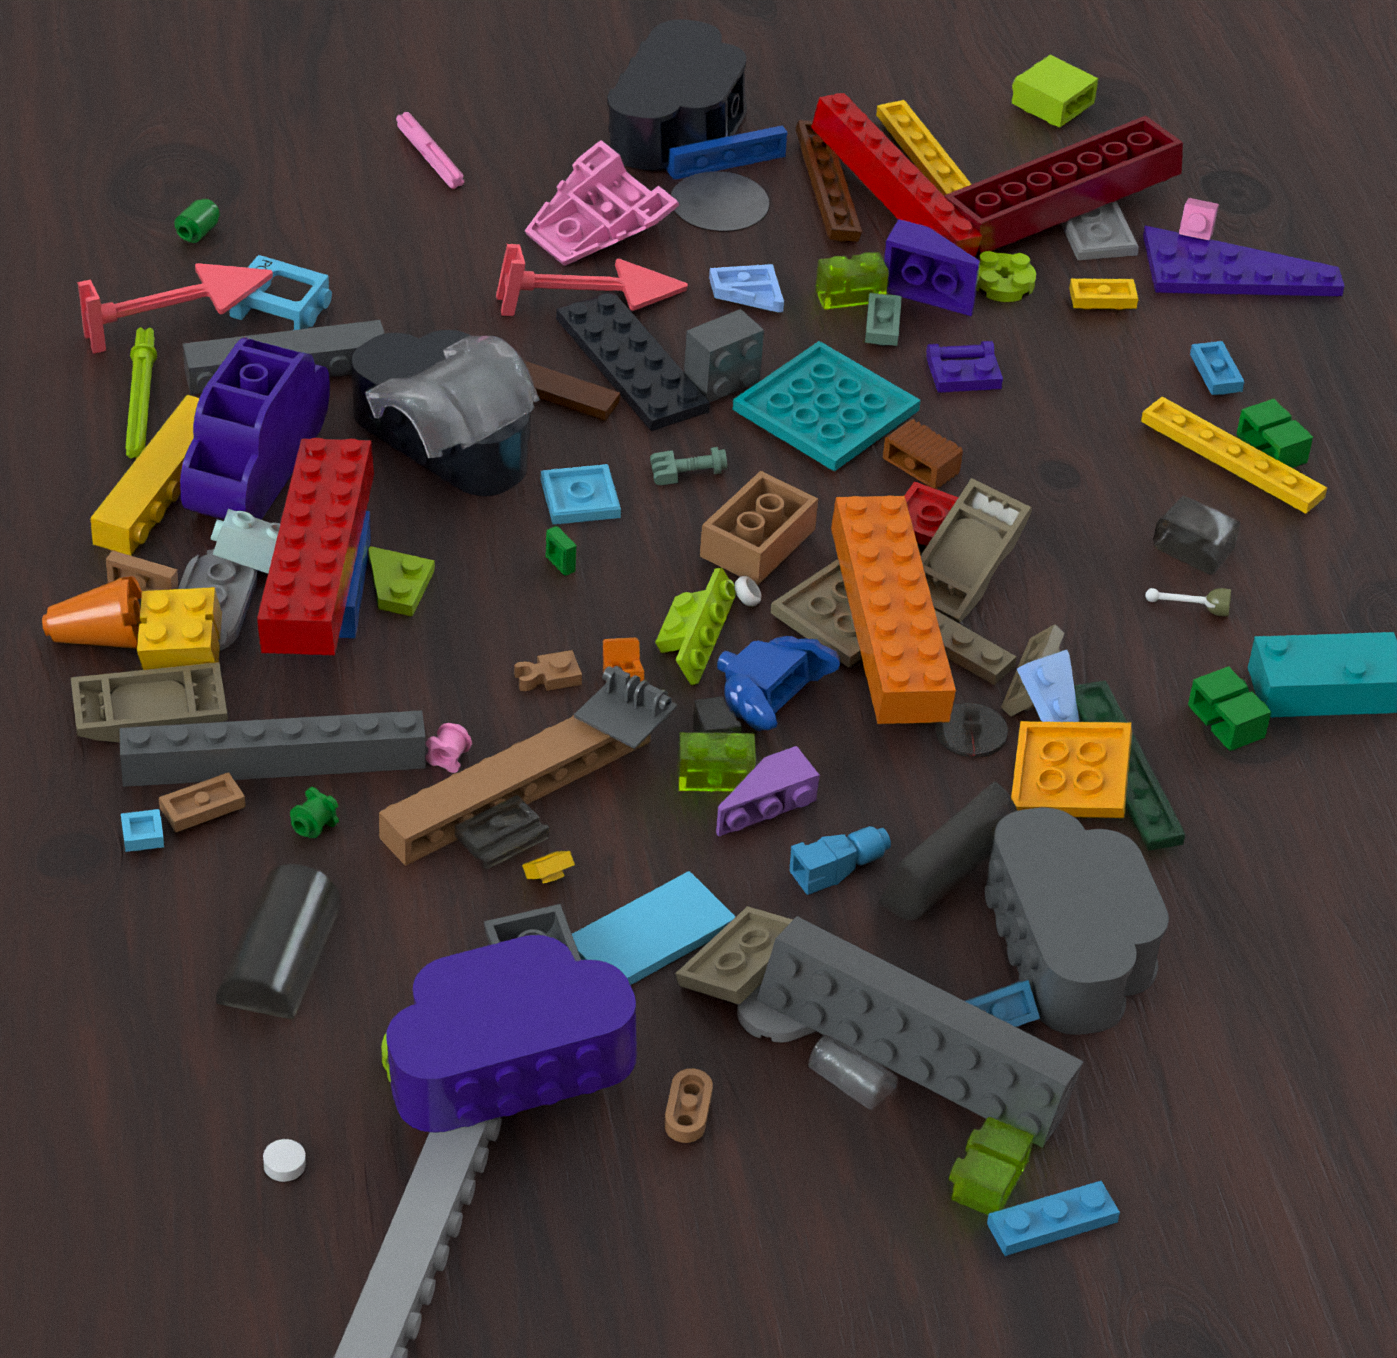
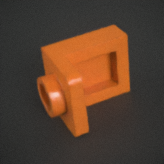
M638 638L604 639L603 673L608 666L613 668L619 666L623 671L630 674V678L636 675L640 677V682L643 681L644 669L640 662Z

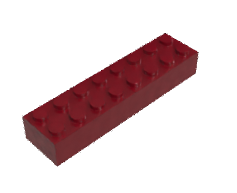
M1143 116L946 194L944 197L982 235L977 251L980 255L982 252L993 251L1007 244L1014 243L1024 237L1041 232L1044 229L1066 222L1071 218L1091 212L1098 207L1115 202L1130 194L1140 192L1145 188L1182 174L1183 142L1147 116Z

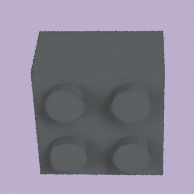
M739 309L687 330L684 373L709 402L760 382L764 329L744 311Z

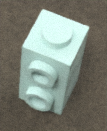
M228 509L224 521L217 519L211 535V540L217 541L213 555L268 573L280 523H269L254 518L248 512Z

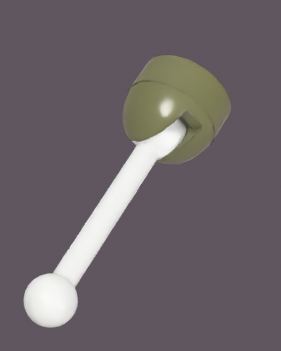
M1151 588L1147 590L1145 595L1149 602H1156L1160 599L1205 604L1212 614L1229 617L1231 589H1213L1206 597L1160 593L1157 589Z

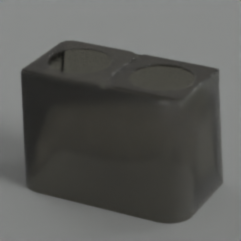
M1183 495L1157 521L1153 543L1158 550L1209 575L1212 573L1214 575L1235 549L1240 522Z

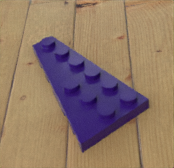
M1146 225L1144 227L1143 238L1155 293L1343 295L1344 283L1339 267L1211 239L1205 240L1181 235L1178 232Z

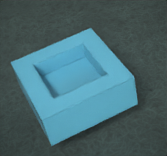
M159 809L121 814L125 852L164 847Z

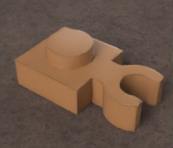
M573 650L537 656V664L523 661L514 665V676L519 678L520 691L533 690L539 684H544L546 691L582 685V673Z

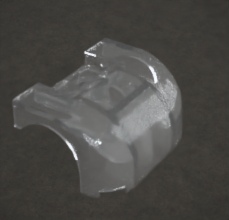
M467 336L445 348L443 351L446 359L434 364L433 367L409 379L391 378L365 392L374 418L383 416L386 406H393L402 411L412 421L423 442L428 458L441 457L443 455L442 449L459 443L463 449L477 443L535 409L533 402L540 400L530 372L521 356L506 341L496 336Z

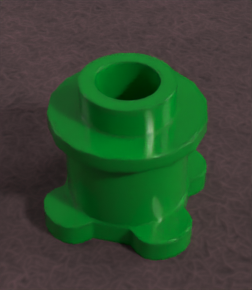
M310 787L305 791L308 800L304 804L296 805L290 810L291 825L296 833L304 837L316 838L321 834L322 827L325 824L329 827H334L339 822L336 816L338 803L332 796H326L315 787Z

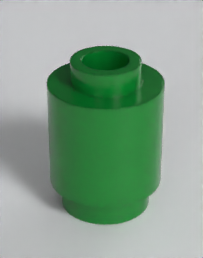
M209 199L194 201L176 217L174 225L177 234L187 242H198L217 225L220 212L217 205Z

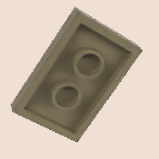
M747 906L675 973L679 986L740 1005L762 984L775 939L793 919Z

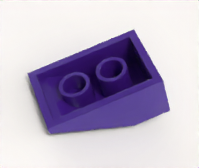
M898 219L886 240L881 292L972 316L980 261L931 228Z

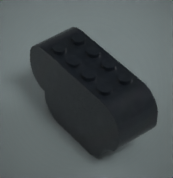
M677 19L657 25L645 42H641L639 51L635 57L630 59L628 68L624 73L620 74L618 83L614 89H610L607 98L610 148L620 155L623 165L643 170L665 169L669 165L670 148L733 136L747 113V102L745 100V53L734 45L722 43L720 31L708 23Z
M457 330L434 331L420 339L404 333H386L370 339L355 350L352 356L353 416L355 421L370 434L377 436L394 449L399 450L417 464L438 475L442 480L471 495H498L506 492L525 477L528 463V441L530 439L532 380L529 372L521 365L473 336Z

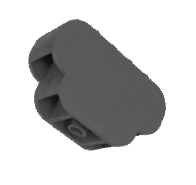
M1041 807L1019 810L1003 817L995 830L985 887V900L988 908L994 909L998 934L1006 939L1008 959L1012 966L1017 967L1019 982L1029 981L1040 1016L1039 1019L1055 1031L1064 1034L1081 1035L1112 1028L1124 1015L1126 996L1139 994L1147 990L1154 983L1158 971L1157 955L1159 946L1169 922L1167 908L1141 850L1134 841L1119 832L1108 829L1085 830L1075 817L1054 808Z

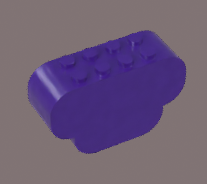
M246 337L241 338L207 383L199 398L193 423L194 439L186 452L181 470L180 489L183 507L186 510L222 520L225 519L228 509L245 511L253 515L254 518L262 520L293 473L301 439L316 438L323 426L330 397L328 369L325 366L315 365L311 354L274 346Z
M543 935L523 936L430 962L420 970L414 980V1005L403 1009L394 1016L386 1032L391 1090L398 1113L413 1128L432 1133L471 1127L483 1121L514 1115L520 1111L542 1105L554 1104L560 1100L581 1094L594 1093L597 1090L616 1085L627 1078L633 1071L637 1060L636 1000L624 973L614 965L604 961H575L572 952L565 944Z

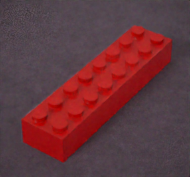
M301 439L257 617L261 653L335 655L374 477L371 440Z

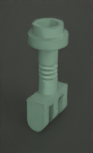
M718 447L710 448L711 455L677 460L674 458L673 450L654 453L650 456L654 482L657 485L678 483L677 473L698 469L713 468L714 475L721 474V470L728 469L725 449L718 450Z

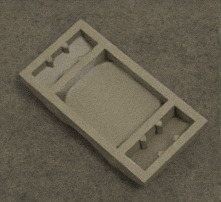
M973 478L970 479L921 555L933 606L936 611L959 623L972 611L983 597L1000 563L1014 549L1032 512L1031 506Z
M219 662L71 677L77 736L120 743L119 728L214 723L228 720Z

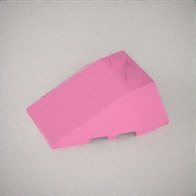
M600 140L577 158L572 165V173L566 181L561 180L556 187L558 190L550 203H544L525 229L526 235L562 265L566 266L656 225L676 209L679 203L659 186L653 191L647 189L626 172L620 155Z

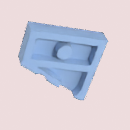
M773 264L710 268L709 280L715 298L774 312H783L784 300Z

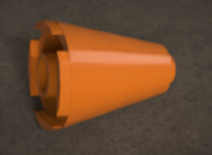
M134 576L122 577L49 606L47 614H44L42 617L45 635L51 636L52 640L58 643L136 649L139 624H142L138 599L142 598V591L138 581Z

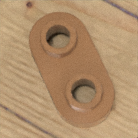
M682 1070L672 1080L664 1126L668 1136L675 1141L683 1143L694 1142L701 1138L705 1132L712 1099L713 1083L710 1076L701 1070Z

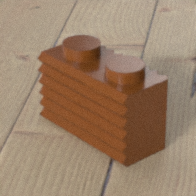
M913 418L885 437L883 459L929 487L938 489V487L946 484L947 480L950 481L956 474H959L963 449L951 440L947 441L945 437L942 438L940 434L937 435L928 426L921 425L919 421L915 422Z

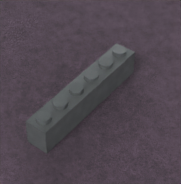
M381 320L183 343L184 370L190 394L202 393L235 344L241 338L246 337L274 346L311 354L315 365L325 366L328 369L329 377L352 375V356L355 350L370 339L385 333Z

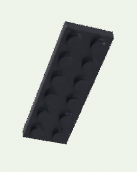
M613 291L556 309L557 321L617 392H620L622 398L650 431L709 413L710 402Z

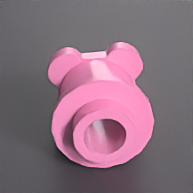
M442 724L438 728L437 737L431 736L426 741V746L428 747V753L425 756L426 761L432 766L438 765L446 768L449 772L456 773L461 767L458 762L459 757L462 753H466L472 745L471 737L467 730L458 724Z

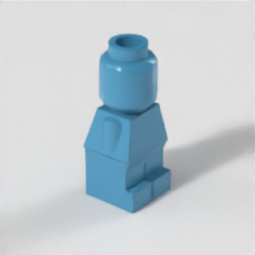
M868 826L852 832L847 837L845 834L824 836L817 842L809 845L801 842L791 846L789 871L805 893L809 895L837 885L855 870L856 864L864 865L883 857L885 850L891 848V840L884 828L876 829L875 827Z

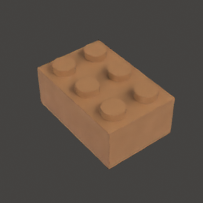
M760 471L702 525L700 557L740 577H750L759 585L815 530L818 498Z

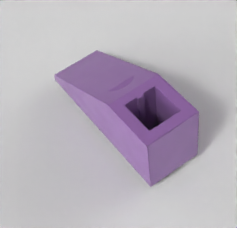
M797 746L764 757L718 806L716 834L718 836L739 831L746 826L766 819H772L779 814L798 807L807 806L817 800L819 774Z

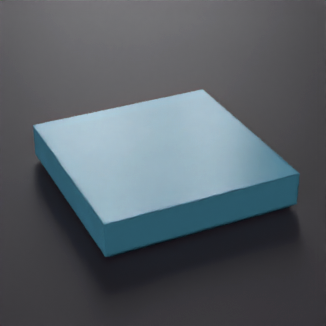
M608 464L541 471V484L553 525L621 518V507Z

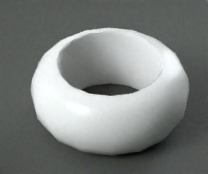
M739 577L735 581L734 586L738 598L749 607L758 605L761 601V591L758 585L750 577Z

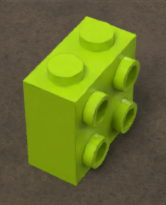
M1049 55L1015 78L1012 85V104L1060 128L1095 103L1098 78Z

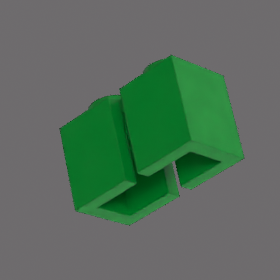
M1275 399L1241 410L1236 435L1242 441L1291 468L1308 462L1313 436L1296 420L1292 421L1290 413Z
M1229 666L1193 679L1188 706L1206 726L1223 719L1225 720L1212 725L1211 731L1229 751L1265 738L1271 711L1252 691L1249 692L1246 682L1239 678Z

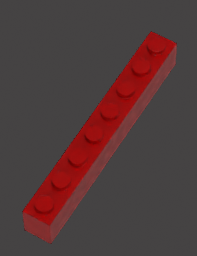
M845 93L819 97L811 128L895 217L929 227L965 252L976 257L982 235L913 165L900 149L884 135L866 114Z

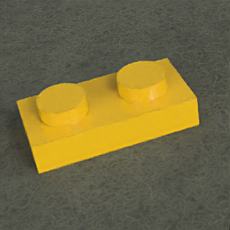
M1071 279L1069 290L1073 308L1087 310L1093 308L1137 309L1138 295L1134 279Z

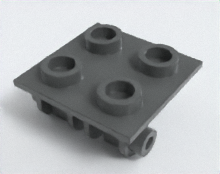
M608 666L602 676L606 684L574 714V718L636 749L677 708L678 704L672 702V698L668 696L667 691L650 685L646 680L640 682V677L636 675L630 678V674L623 671L619 666L614 668Z

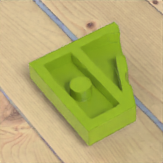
M370 546L368 549L369 564H371L378 609L413 616L435 571V560Z

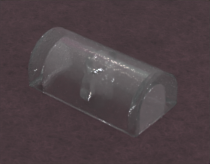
M825 1034L818 1041L810 1055L809 1067L870 1110L897 1086V1076L867 1055L850 1045L840 1042L829 1034Z

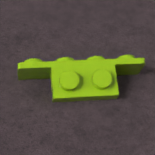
M722 567L714 569L706 590L694 593L685 592L675 596L655 642L661 653L679 650L676 661L690 685L699 684L736 596L735 585L728 578Z

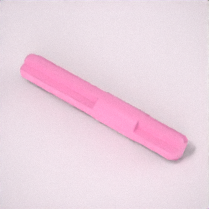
M409 112L398 115L396 120L399 129L446 184L452 189L462 186L464 180L462 179L463 174L416 119Z

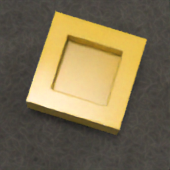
M557 851L525 863L522 866L527 879H541L542 883H548L564 877L563 870L575 864L570 851Z

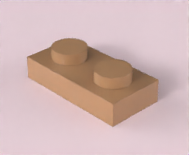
M113 550L106 558L108 583L122 577L134 576L139 583L141 591L178 589L177 569Z
M229 772L159 797L160 809L175 833L246 807L245 796Z

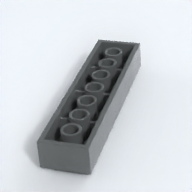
M798 916L776 937L757 997V1001L1040 1147L1045 1145L1061 1123L1084 1062Z

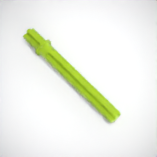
M141 327L136 330L135 346L130 351L133 371L125 448L126 455L131 459L139 457L145 449L151 374L153 363L157 359V351L154 348V330L150 327L146 330Z

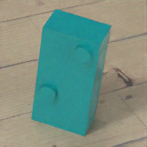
M1394 632L1254 637L1248 671L1256 696L1268 706L1271 711L1270 717L1397 713V639Z

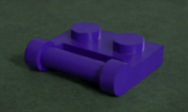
M982 341L981 345L939 347L938 344L927 345V361L938 393L1002 389L1003 377L994 354V344L992 341ZM979 358V359H972V360H948V359Z

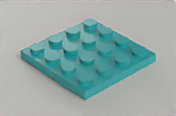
M818 341L733 399V410L831 470L836 471L918 412L921 400Z

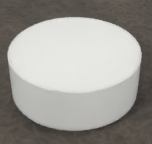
M289 1139L272 1142L267 1146L263 1154L266 1174L270 1178L282 1182L298 1178L306 1167L304 1148L298 1142Z

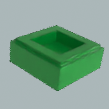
M558 526L547 529L545 556L565 576L575 572L576 544Z

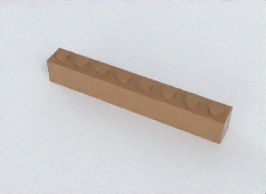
M573 715L567 720L548 727L522 742L515 743L510 748L494 756L487 757L481 762L461 772L454 773L449 778L429 788H424L418 793L380 811L379 838L406 866L636 749L574 718ZM651 734L636 749L650 743Z

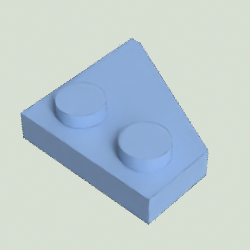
M1067 650L1028 662L1017 668L1042 722H1079L1070 655Z

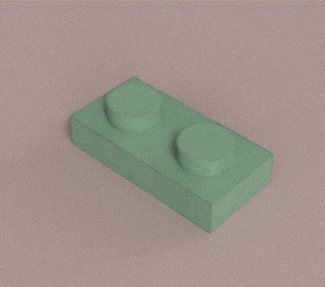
M869 293L865 343L897 346L901 296Z

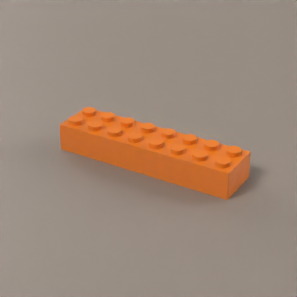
M905 496L836 497L831 530L877 723L950 722L956 689Z

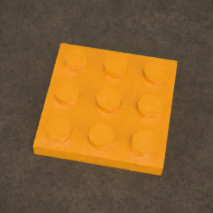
M1020 721L1010 803L1011 813L1019 810L1047 807L1062 810L1073 817L1124 818L1132 740L1131 723Z

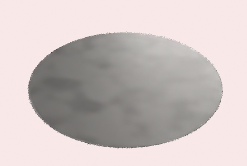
M712 171L689 176L680 181L671 193V196L679 203V206L674 211L682 219L692 225L709 230L731 231L749 227L760 221L769 209L768 195L759 184L747 177L729 172Z

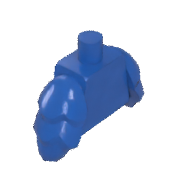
M783 636L775 638L768 643L758 640L753 641L738 655L724 651L718 659L717 668L726 675L724 696L730 711L755 730L768 731L777 727L775 713L809 681H818L824 675L839 669L841 658L835 650L822 645L817 639H797L793 636Z

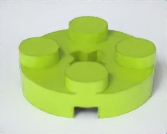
M985 251L980 254L977 291H979L980 287L987 292V298L1000 302H1015L1021 300L1022 295L1028 291L1029 295L1033 292L1036 271L1030 264V258L1023 253L1012 255Z

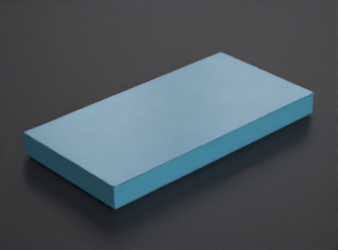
M688 871L574 932L572 936L581 960H599L612 964L624 973L630 985L710 942L736 916Z

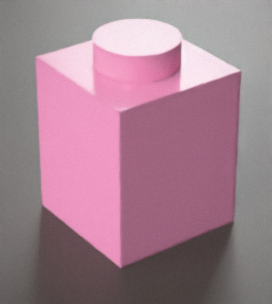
M1188 198L1185 203L1179 234L1210 240L1219 204Z

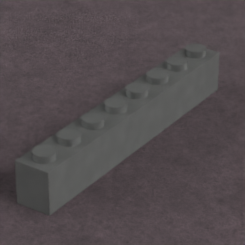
M422 710L119 728L123 787L203 782L228 772L234 780L425 769V730Z

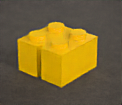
M215 587L142 591L140 609L142 624H139L137 653L143 670L219 662L220 644L218 639L221 637L222 611Z

